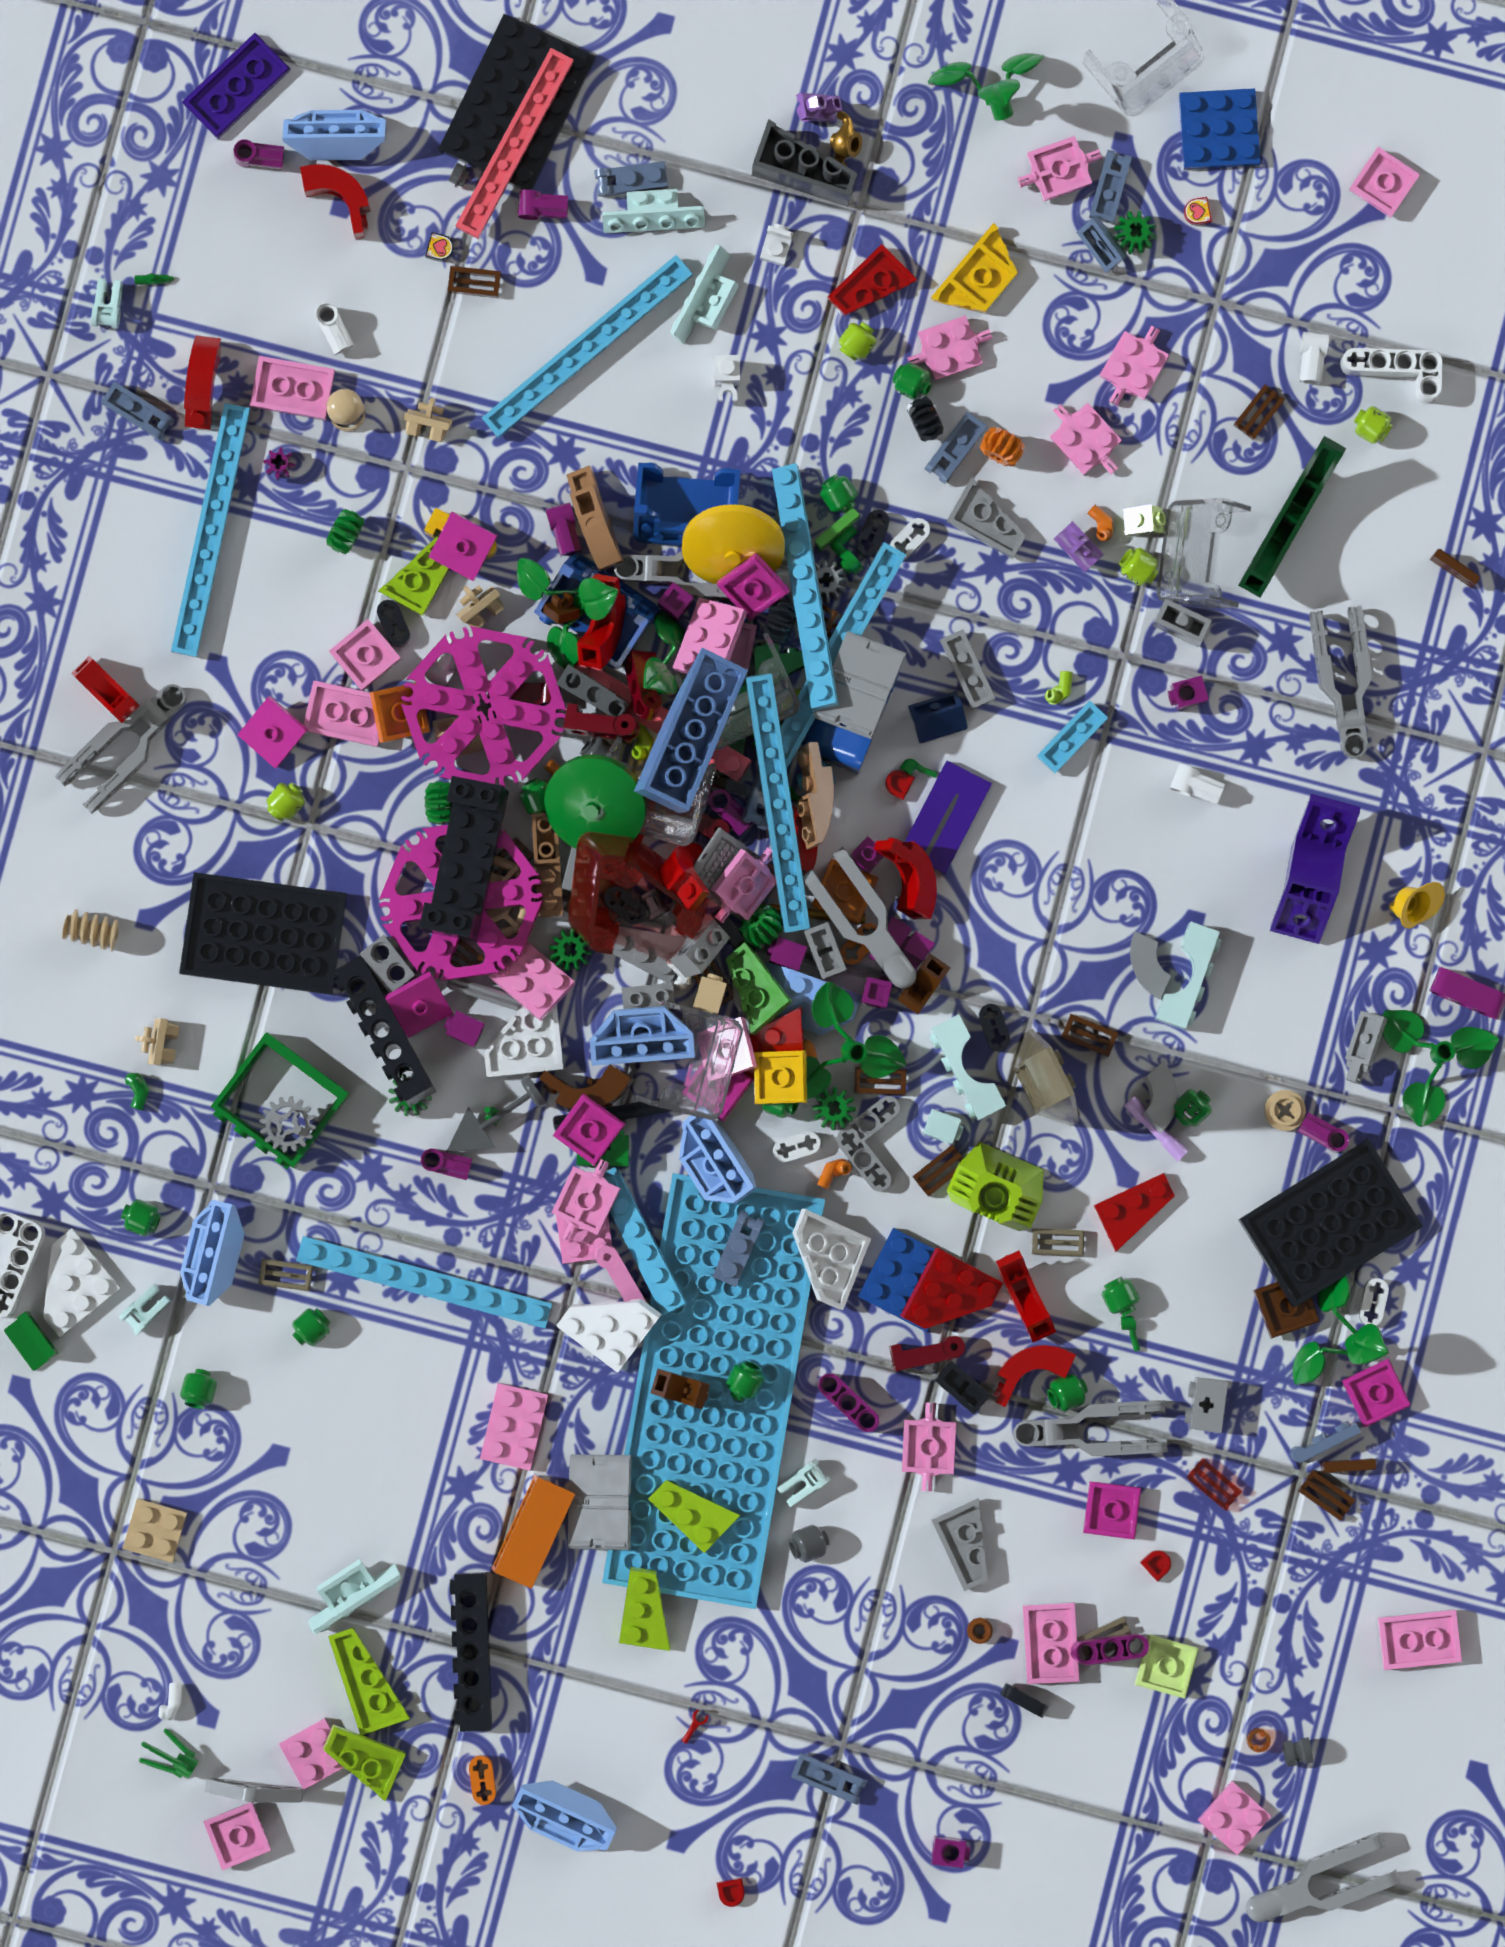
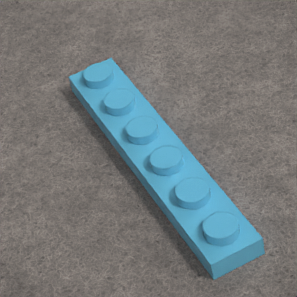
M618 1167L606 1171L603 1177L609 1183L621 1188L610 1213L662 1315L666 1316L683 1307L687 1302Z

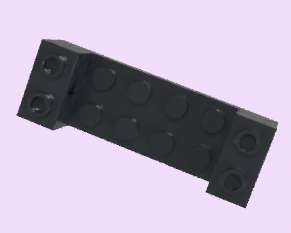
M456 776L451 777L447 802L452 805L432 902H424L419 928L428 933L477 942L509 791L502 785Z

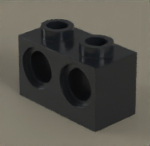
M950 1361L934 1379L936 1383L974 1415L991 1396L953 1361Z

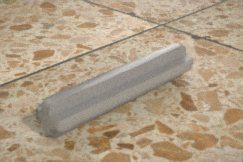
M466 979L449 980L447 987L451 990L518 1011L521 1006L506 992Z

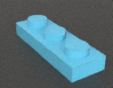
M1089 700L1036 757L1056 774L1108 717Z

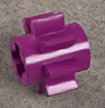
M282 447L276 453L269 450V460H263L265 465L270 466L266 471L267 475L275 473L277 481L283 475L290 478V468H296L294 463L289 462L293 457L292 453L285 455ZM279 459H282L285 465H281L280 469H277L274 463H278Z

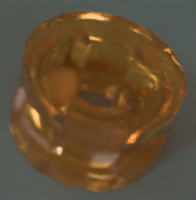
M1254 1728L1247 1734L1246 1742L1250 1749L1259 1753L1266 1751L1270 1747L1271 1738L1265 1730ZM1257 1733L1261 1737H1265L1266 1740L1262 1742L1264 1745L1258 1747L1257 1744H1252V1738L1255 1739L1254 1735Z

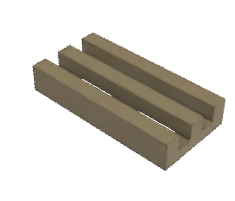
M1032 1228L1031 1254L1084 1256V1230ZM1038 1234L1079 1235V1241L1038 1239ZM1038 1244L1078 1246V1251L1037 1249Z
M262 1259L258 1284L310 1291L314 1266ZM266 1265L307 1270V1274L301 1275L266 1270ZM265 1275H271L306 1281L305 1285H298L264 1279Z
M1122 1616L1077 1637V1640L1092 1638L1119 1624H1122L1123 1628L1107 1636L1131 1633L1125 1617ZM1113 1643L1105 1647V1654L1115 1650V1645ZM1085 1645L1081 1649L1087 1658L1090 1654L1088 1651L1090 1649Z

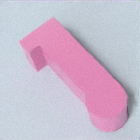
M609 1243L600 1244L595 1250V1259L599 1266L606 1268L624 1302L631 1299H642L646 1302L615 1247Z

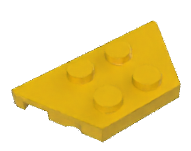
M993 223L931 296L933 302L986 313L1017 276L1018 272L1009 257V252L1001 239L996 224Z

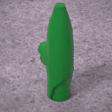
M150 273L147 275H135L134 280L135 285H151L171 282L174 280V277Z

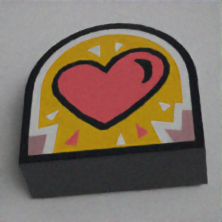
M431 232L425 258L439 262L447 261L454 252L451 239L445 235Z

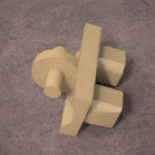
M430 397L428 404L422 402L418 404V410L426 411V413L408 409L405 412L404 420L407 421L406 434L420 436L422 425L431 427L429 439L442 442L447 431L452 427L453 419L433 415V413L443 415L444 408L435 406L436 398Z
M466 585L463 588L466 595L459 602L463 606L467 603L469 604L456 615L464 624L467 623L469 626L480 628L486 623L479 614L482 609L486 607L493 616L504 609L499 598L500 593L493 586L483 592L480 585L472 591Z
M155 1018L153 1031L150 1027H144L143 1036L135 1037V1041L142 1042L141 1052L148 1053L149 1051L147 1064L161 1065V1063H174L175 1050L163 1047L165 1038L177 1040L179 1026L168 1023V1019Z

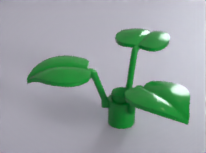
M1024 53L1010 57L1001 66L1002 70L1007 72L1006 80L984 87L980 85L974 74L969 71L972 66L967 62H954L941 67L929 78L928 84L952 85L963 80L965 77H969L979 90V98L985 100L986 105H990L994 120H1005L1013 115L1010 100L1020 88V82L1011 79V76L1032 70L1044 59V55Z
M520 558L517 564L519 588L531 600H539L543 597V594L548 596L563 595L564 592H568L570 595H574L573 605L580 609L579 618L587 614L593 620L605 618L614 606L619 590L606 585L598 579H584L579 589L551 591L547 589L551 583L549 574L540 564L528 558ZM578 619L567 622L563 630L557 626L552 627L547 635L548 650L554 661L564 669H566L568 664L575 665L578 663L577 642L579 639L574 633L568 632L569 627Z
M658 612L654 618L656 632L672 648L663 662L656 657H651L647 660L644 669L643 688L656 690V694L659 696L662 693L674 695L677 692V687L682 686L684 680L676 682L672 672L667 669L666 665L677 651V646H681L686 632L681 624L670 615Z
M830 981L822 985L817 991L812 1003V1015L815 1022L822 1028H828L834 1024L835 1029L846 1041L841 1046L842 1057L827 1060L820 1064L815 1057L806 1056L807 1099L822 1094L823 1089L829 1087L832 1076L824 1068L827 1065L840 1062L845 1063L847 1060L860 1063L863 1072L872 1078L886 1077L906 1066L902 1052L889 1038L883 1035H873L866 1039L864 1045L852 1040V1037L839 1026V1023L849 1020L854 1010V1004L851 996L844 989Z
M1387 1009L1382 1015L1387 1018L1383 1037L1391 1049L1399 1053H1407L1411 1050L1413 1044L1417 1047L1429 1048L1431 1050L1430 1058L1436 1064L1426 1081V1085L1420 1082L1413 1083L1403 1093L1402 1102L1404 1109L1419 1127L1427 1126L1435 1121L1445 1106L1443 1090L1437 1086L1430 1087L1431 1082L1439 1069L1442 1068V1065L1452 1060L1456 1054V1059L1461 1066L1468 1069L1479 1068L1489 1060L1499 1041L1498 1037L1486 1030L1475 1027H1463L1452 1034L1450 1038L1451 1043L1448 1041H1442L1437 1045L1434 1043H1421L1417 1040L1424 1034V1025L1417 1014L1407 1010Z
M1347 1275L1321 1290L1317 1297L1319 1308L1324 1312L1333 1310L1335 1316L1353 1333L1345 1341L1347 1349L1326 1347L1320 1349L1319 1344L1314 1341L1304 1345L1297 1353L1293 1363V1380L1297 1386L1313 1382L1322 1374L1326 1364V1358L1323 1355L1325 1353L1346 1355L1356 1365L1367 1364L1389 1354L1382 1333L1376 1325L1367 1324L1357 1331L1339 1313L1338 1308L1345 1306L1350 1296V1284Z

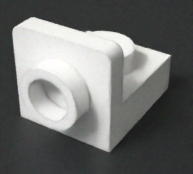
M775 224L774 227L769 225L760 260L784 267L792 242L793 232L789 231V228L784 225Z

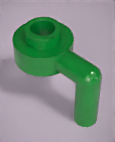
M852 525L833 540L830 547L842 560L839 563L840 567L844 568L848 575L851 573L857 575L864 568L858 559L843 547L844 544L858 533Z

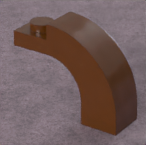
M609 1064L602 1077L594 1085L583 1089L570 1086L549 1071L544 1070L539 1078L544 1082L542 1087L554 1095L557 1092L560 1093L555 1102L569 1109L573 1108L583 1093L603 1108L610 1106L627 1092L635 1080L612 1064Z

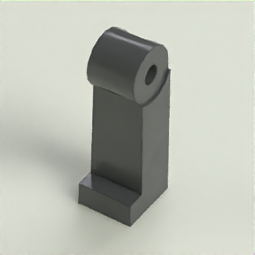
M568 664L556 685L610 716L618 717L625 714L631 704L574 665Z

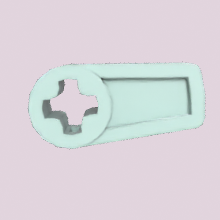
M98 278L95 303L93 304L91 315L92 326L98 327L100 324L112 326L113 329L119 328L123 290L122 281L115 280L113 282L111 302L106 305L107 282L105 279Z
M156 1284L152 1285L119 1316L122 1321L125 1320L134 1329L133 1333L136 1336L146 1329L154 1318L171 1302L169 1297L164 1296L162 1299L157 1300V1303L148 1312H143V1307L150 1300L152 1301V1298L160 1290ZM132 1314H134L140 1320V1323H138L134 1319Z
M817 1459L805 1465L794 1476L777 1487L780 1493H784L788 1489L793 1488L798 1482H806L804 1488L797 1493H793L787 1499V1504L790 1507L831 1480L828 1476L825 1477L817 1465L819 1463Z

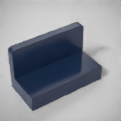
M957 691L908 706L919 743L928 742L968 728L963 705Z

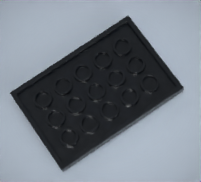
M503 14L438 148L439 152L484 172L550 48L572 58L574 62L509 182L510 185L518 189L533 190L595 62L596 56L509 15Z
M194 872L179 974L333 995L347 893Z
M1366 1139L1238 1219L1292 1308L1423 1227L1369 1139Z

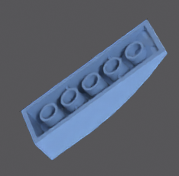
M701 648L663 722L634 792L677 813L690 810L745 679L747 669L705 648Z

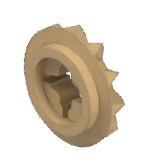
M1280 1090L1273 1093L1264 1106L1265 1118L1272 1127L1280 1131H1290L1297 1128L1303 1122L1306 1114L1303 1099L1297 1093L1290 1090ZM1292 1102L1289 1112L1294 1118L1284 1115L1278 1119L1281 1110L1276 1103L1286 1106Z

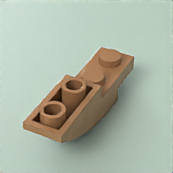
M589 465L567 474L572 492L570 494L572 504L598 570L602 571L622 563L623 559L611 519L606 514L593 468Z
M810 742L798 749L797 761L799 766H801L803 777L802 788L806 793L805 796L798 799L797 812L801 817L802 838L807 850L823 843L833 810L834 784L832 766L822 767L818 742Z
M532 813L535 870L541 876L535 877V879L542 881L541 885H536V894L542 893L544 895L542 899L537 900V902L544 901L538 918L564 917L559 836L551 827L546 813Z

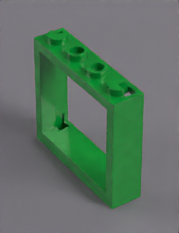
M266 1032L210 1107L216 1110L213 1115L223 1123L229 1120L236 1125L233 1130L245 1139L248 1135L255 1139L257 1142L254 1146L267 1154L271 1151L277 1156L275 1161L286 1169L289 1166L296 1169L351 1094ZM268 1046L337 1097L316 1126L317 1128L312 1131L313 1139L307 1138L305 1141L307 1146H301L294 1157L283 1152L280 1147L276 1150L273 1149L274 1143L272 1141L266 1143L265 1136L224 1107Z

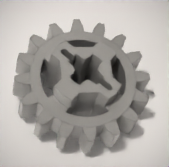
M290 1096L288 1102H285L283 1097H279L278 1105L271 1101L270 1106L272 1109L270 1111L263 1110L267 1118L260 1119V1123L265 1124L266 1128H263L260 1132L263 1134L268 1133L269 1136L265 1139V1142L269 1143L273 1140V1149L276 1150L282 1145L283 1152L287 1153L288 1147H291L296 1152L298 1144L306 1147L307 1145L304 1140L306 1138L313 1139L309 1132L317 1128L311 1124V1121L316 1119V1116L308 1115L311 1107L303 1108V1100L300 1099L297 1103H294V1097ZM292 1107L288 1113L282 1115L277 1113L282 1108ZM300 1113L304 1116L305 1128L300 1126L298 1119ZM290 1117L293 1118L291 1123L294 1125V1128H288L284 1131L285 1126L282 1124V1121L284 1119L289 1120ZM271 1121L277 1125L278 1131L276 1136L272 1132ZM297 1134L300 1136L294 1141L284 1142L290 1135Z

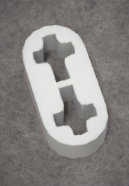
M921 518L913 519L891 541L890 545L896 548V543L902 545L907 540L909 543L905 547L907 553L904 560H906L928 538L930 532L929 524ZM915 525L919 527L920 525H923L924 535L921 536L920 534H917L912 539L910 537L914 532V528L912 526Z
M809 1131L781 1139L775 1143L773 1155L780 1162H789L812 1155L820 1148V1138L816 1133ZM806 1136L816 1140L813 1150H808L807 1147L799 1149L797 1144L803 1143ZM785 1143L786 1147L795 1145L796 1150L790 1151L788 1153L789 1157L784 1158L783 1155L777 1154L780 1144Z
M1373 1278L1364 1286L1358 1313L1359 1320L1363 1325H1378L1383 1319L1389 1288L1382 1279ZM1377 1282L1379 1283V1288L1383 1289V1293L1377 1294L1376 1301H1372L1373 1292L1370 1291V1286H1375ZM1371 1304H1375L1373 1311L1377 1314V1319H1372L1371 1323L1367 1322L1368 1317L1364 1316V1312L1370 1311Z

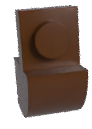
M929 953L916 972L915 983L911 987L905 988L897 1001L916 1014H919L951 967Z
M657 1369L650 1393L703 1409L704 1403L708 1398L710 1384Z

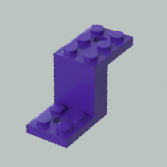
M1310 794L1291 846L1284 889L1272 919L1270 931L1316 944L1320 943L1339 894L1346 849L1358 820L1361 807ZM1329 819L1332 820L1333 823L1327 824L1323 822V820ZM1296 915H1304L1306 918L1301 919L1296 917Z

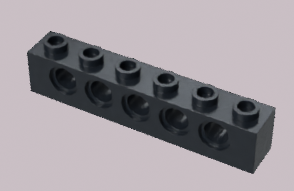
M359 956L336 969L335 972L338 978L334 981L341 993L346 991L350 1000L346 1001L352 1014L358 1013L362 1021L358 1025L364 1036L370 1035L374 1042L370 1047L377 1059L382 1057L385 1063L382 1069L388 1080L394 1079L397 1087L393 1090L399 1101H406L408 1106L411 1107L436 1093L437 1091L363 957ZM357 985H366L365 990L362 993H354V989ZM377 1006L375 1014L371 1016L366 1015L368 1007ZM381 1028H389V1033L385 1037L377 1036ZM392 1050H401V1054L397 1059L389 1058ZM404 1072H413V1076L410 1080H401V1076Z
M487 1572L455 1573L454 1579H450V1595H455V1605H451V1621H456V1631H452V1647H457V1657H453V1673H458V1684H454V1699H459V1710L454 1711L455 1726L460 1725V1732L492 1730ZM471 1592L475 1595L476 1603L473 1606L463 1604L462 1595L464 1593ZM467 1618L474 1619L477 1623L476 1631H465L463 1621ZM472 1644L478 1649L477 1657L470 1659L464 1655V1647L466 1645ZM475 1671L479 1676L478 1683L474 1685L468 1684L465 1681V1673ZM469 1697L477 1698L480 1702L479 1709L476 1711L469 1710L465 1704L466 1699Z

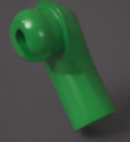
M128 1073L125 1077V1083L134 1092L130 1107L143 1111L149 1087L142 1075L139 1073Z

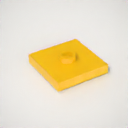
M806 1051L754 1052L757 1067L754 1068L755 1104L807 1103Z

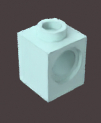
M932 1109L923 1135L952 1145L954 1140L959 1141L964 1126L960 1125L961 1119Z

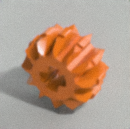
M990 427L980 445L984 455L1004 466H1015L1025 448L1020 438H1017L1007 430H1002L1000 427Z

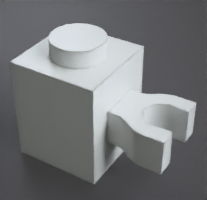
M714 355L715 386H721L718 392V402H723V394L725 392H730L733 395L732 402H737V391L734 386H740V355Z

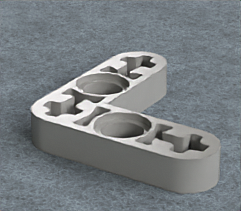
M892 1096L881 1098L842 1129L836 1138L842 1152L867 1184L877 1192L888 1189L891 1184V1176L865 1141L899 1114L900 1103ZM883 1102H894L896 1105L893 1108L895 1113L892 1115L889 1112L885 1113L882 1116L885 1121L880 1123L878 1116L872 1110L876 1108L877 1112H880L884 1108ZM866 1116L873 1117L876 1121V1126L871 1131H866L861 1127V1120ZM845 1132L848 1135L854 1134L855 1137L852 1141L856 1147L859 1143L864 1147L857 1150L853 1156L848 1153V1151L853 1150L851 1146L841 1143L844 1139L842 1134ZM861 1152H866L871 1156V1163L867 1167H861L856 1162L857 1155ZM875 1163L879 1166V1168L875 1169L878 1175L884 1174L887 1177L884 1180L886 1184L884 1187L873 1184L875 1177L872 1173L868 1177L864 1173L870 1170Z
M207 1778L205 1792L247 1802L300 1803L302 1802L303 1788L291 1786H252L226 1779Z

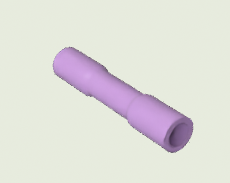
M1133 1096L1124 1105L1161 1142L1162 1146L1177 1162L1188 1152L1182 1143L1166 1129L1161 1133L1158 1132L1143 1115L1147 1107L1136 1096Z

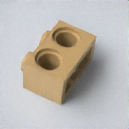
M708 973L707 977L702 976L693 1005L694 1009L718 1015L727 983L722 982L723 977Z

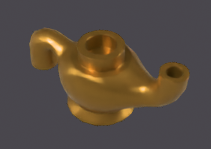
M840 111L837 113V119L842 120L843 125L840 130L831 136L830 145L835 152L833 159L847 167L844 160L849 156L856 157L862 148V136L860 133L855 132L850 116L844 111Z

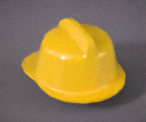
M1430 882L1419 888H1402L1395 897V900L1389 903V908L1401 919V924L1404 928L1411 929L1430 919L1440 910L1445 898L1444 887L1438 882Z

